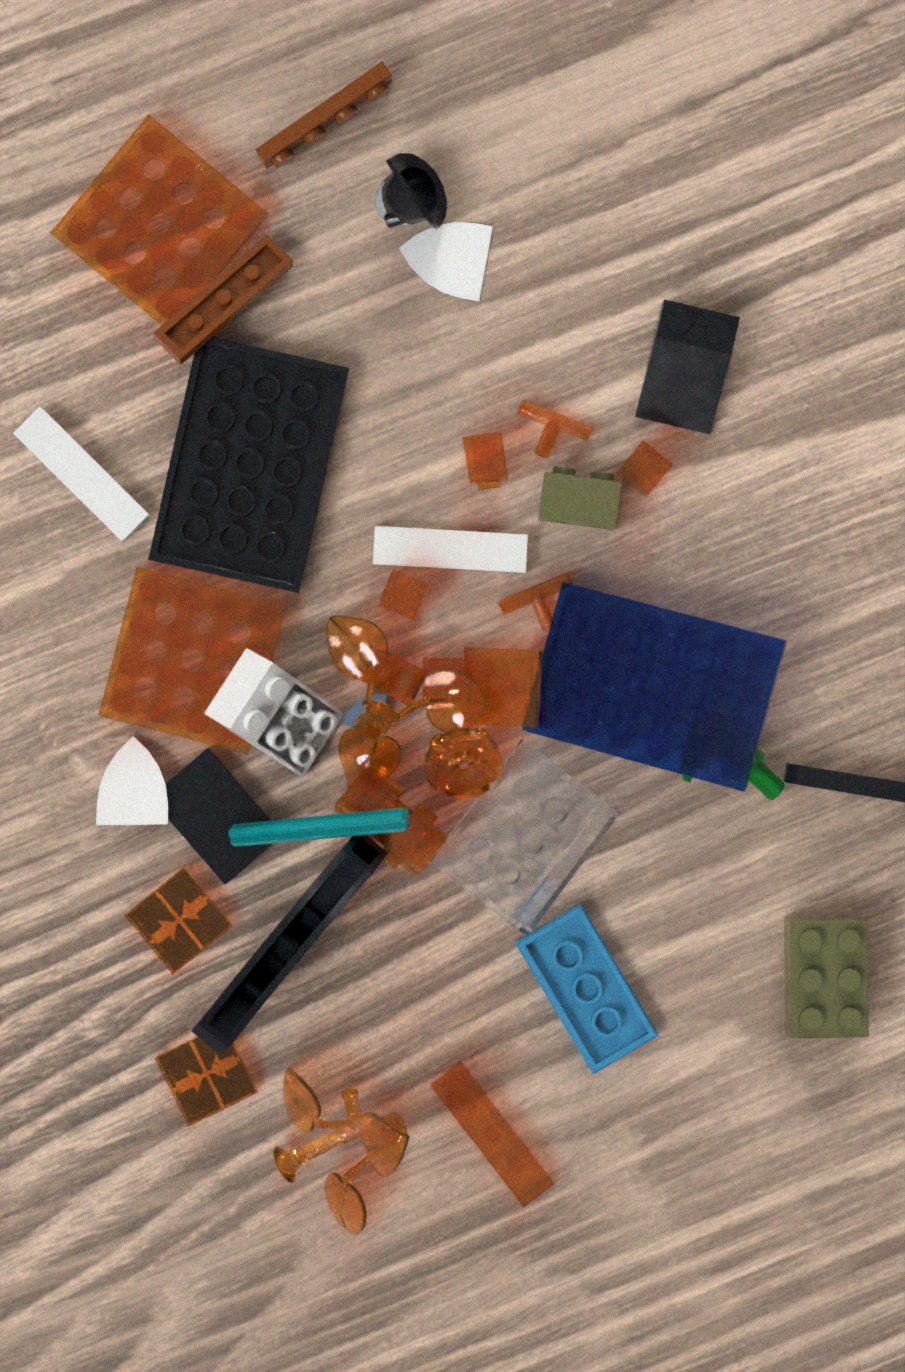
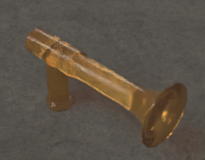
M347 1088L341 1093L348 1123L302 1148L289 1151L279 1145L274 1148L273 1157L275 1164L285 1180L290 1183L295 1182L297 1170L307 1161L377 1128V1121L371 1112L361 1115L357 1089Z

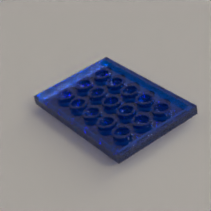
M562 582L522 730L746 792L787 641Z

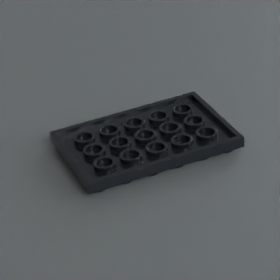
M212 337L196 351L192 361L148 560L300 594L349 375V367Z

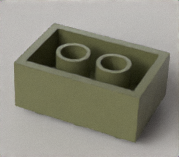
M862 917L784 918L785 1032L791 1038L869 1037L868 921Z

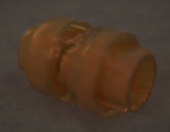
M363 770L334 805L335 811L339 814L397 808L407 809L411 824L406 831L371 834V836L382 844V849L388 853L383 862L395 870L400 864L412 875L419 874L447 840L446 834L433 824L438 816L421 802L413 810L401 802L398 798L405 789L389 775L381 781L369 770Z

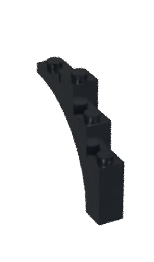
M368 835L351 836L256 952L239 970L191 1032L222 1056L298 961L388 855V852Z

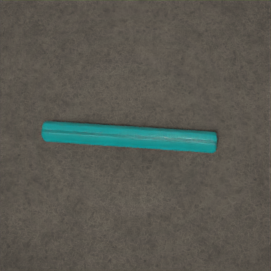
M397 808L234 824L229 829L228 835L231 845L240 847L404 832L410 826L411 820L407 809Z

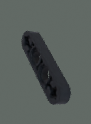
M786 763L783 781L786 783L905 802V782Z

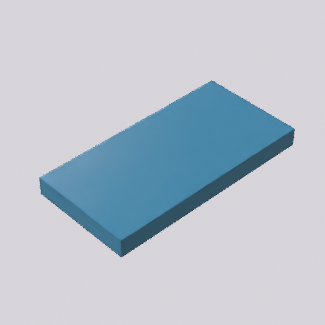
M581 903L515 941L516 946L592 1074L597 1073L659 1036Z

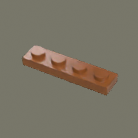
M382 61L256 148L257 156L265 168L268 169L272 165L276 168L283 166L295 156L293 151L304 143L307 146H311L322 139L327 133L324 129L335 121L342 124L351 119L358 112L356 108L367 99L374 102L384 96L390 90L388 85L392 83V74Z
M265 235L153 333L154 339L182 365L293 267V260L268 235Z

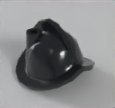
M399 153L387 159L386 162L392 173L383 180L375 197V207L379 216L385 220L387 227L414 225L423 221H428L434 229L441 227L446 217L447 199L444 186L435 170L425 160L414 154Z

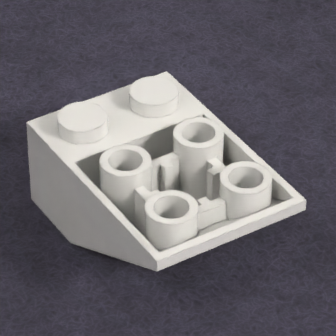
M248 648L245 649L204 713L302 778L344 715L343 712L279 666Z

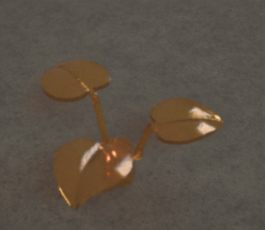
M333 615L328 619L326 640L329 654L336 668L350 679H359L367 671L369 673L366 698L362 702L365 711L358 717L356 725L347 729L339 741L338 752L346 774L349 791H359L378 785L396 771L401 761L400 745L392 737L384 735L395 722H398L404 716L420 707L427 706V717L434 727L446 733H459L473 726L481 714L488 708V699L479 685L466 675L451 670L438 671L428 676L423 682V691L426 698L420 699L398 712H394L392 707L385 702H374L373 694L377 675L374 666L380 665L388 654V642L385 634L375 623L364 618Z
M288 1067L283 1079V1099L288 1116L298 1129L304 1133H309L314 1130L315 1126L319 1129L359 1126V1134L362 1144L367 1150V1155L343 1175V1179L338 1173L332 1172L325 1181V1197L331 1213L345 1230L357 1236L365 1228L367 1211L361 1194L356 1187L350 1184L351 1179L368 1163L380 1176L387 1177L392 1175L403 1159L410 1138L407 1135L406 1125L400 1115L395 1112L383 1117L367 1112L360 1119L324 1121L320 1118L321 1105L314 1091L292 1068Z

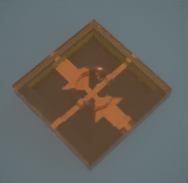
M185 866L124 915L172 974L176 973L233 926Z
M196 1036L155 1057L188 1127L258 1092L234 1042L220 1056Z

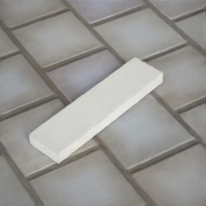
M41 406L13 433L122 542L150 516Z
M375 526L373 565L526 573L528 534Z

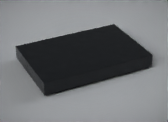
M209 747L166 783L168 820L225 885L272 845L262 844L240 847L231 845L228 832L234 824L271 821L272 819Z

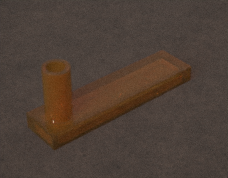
M462 1061L431 1083L433 1090L523 1207L554 1185L552 1178Z

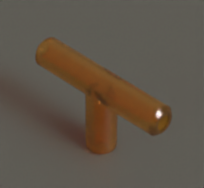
M526 400L521 401L517 411L519 415L545 424L535 449V454L544 458L549 457L559 430L585 441L589 440L593 430L592 426Z
M564 573L504 598L498 604L504 615L532 604L542 630L547 631L556 627L557 624L546 598L571 588L573 582L570 575Z

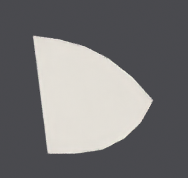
M467 222L446 223L437 229L431 227L416 234L399 249L410 267L429 285L442 293L479 302L493 226Z
M134 736L116 752L105 770L98 792L96 825L168 824L167 789L160 767L149 750Z

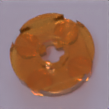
M481 727L473 729L460 728L433 736L429 741V749L426 752L424 761L426 776L430 786L436 791L437 787L440 791L446 792L447 797L454 800H469L484 795L490 790L489 785L494 782L496 777L498 781L503 770L499 746L490 737L489 732ZM463 759L472 761L468 763V768L460 769V766L455 763Z

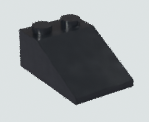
M664 299L658 315L635 418L709 435L729 366L740 317Z

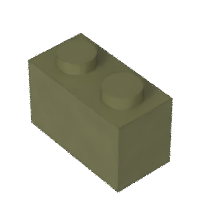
M553 467L552 473H544L538 515L539 521L607 530L616 529L622 482L613 481L614 474L591 472V478L575 476V469L565 467Z

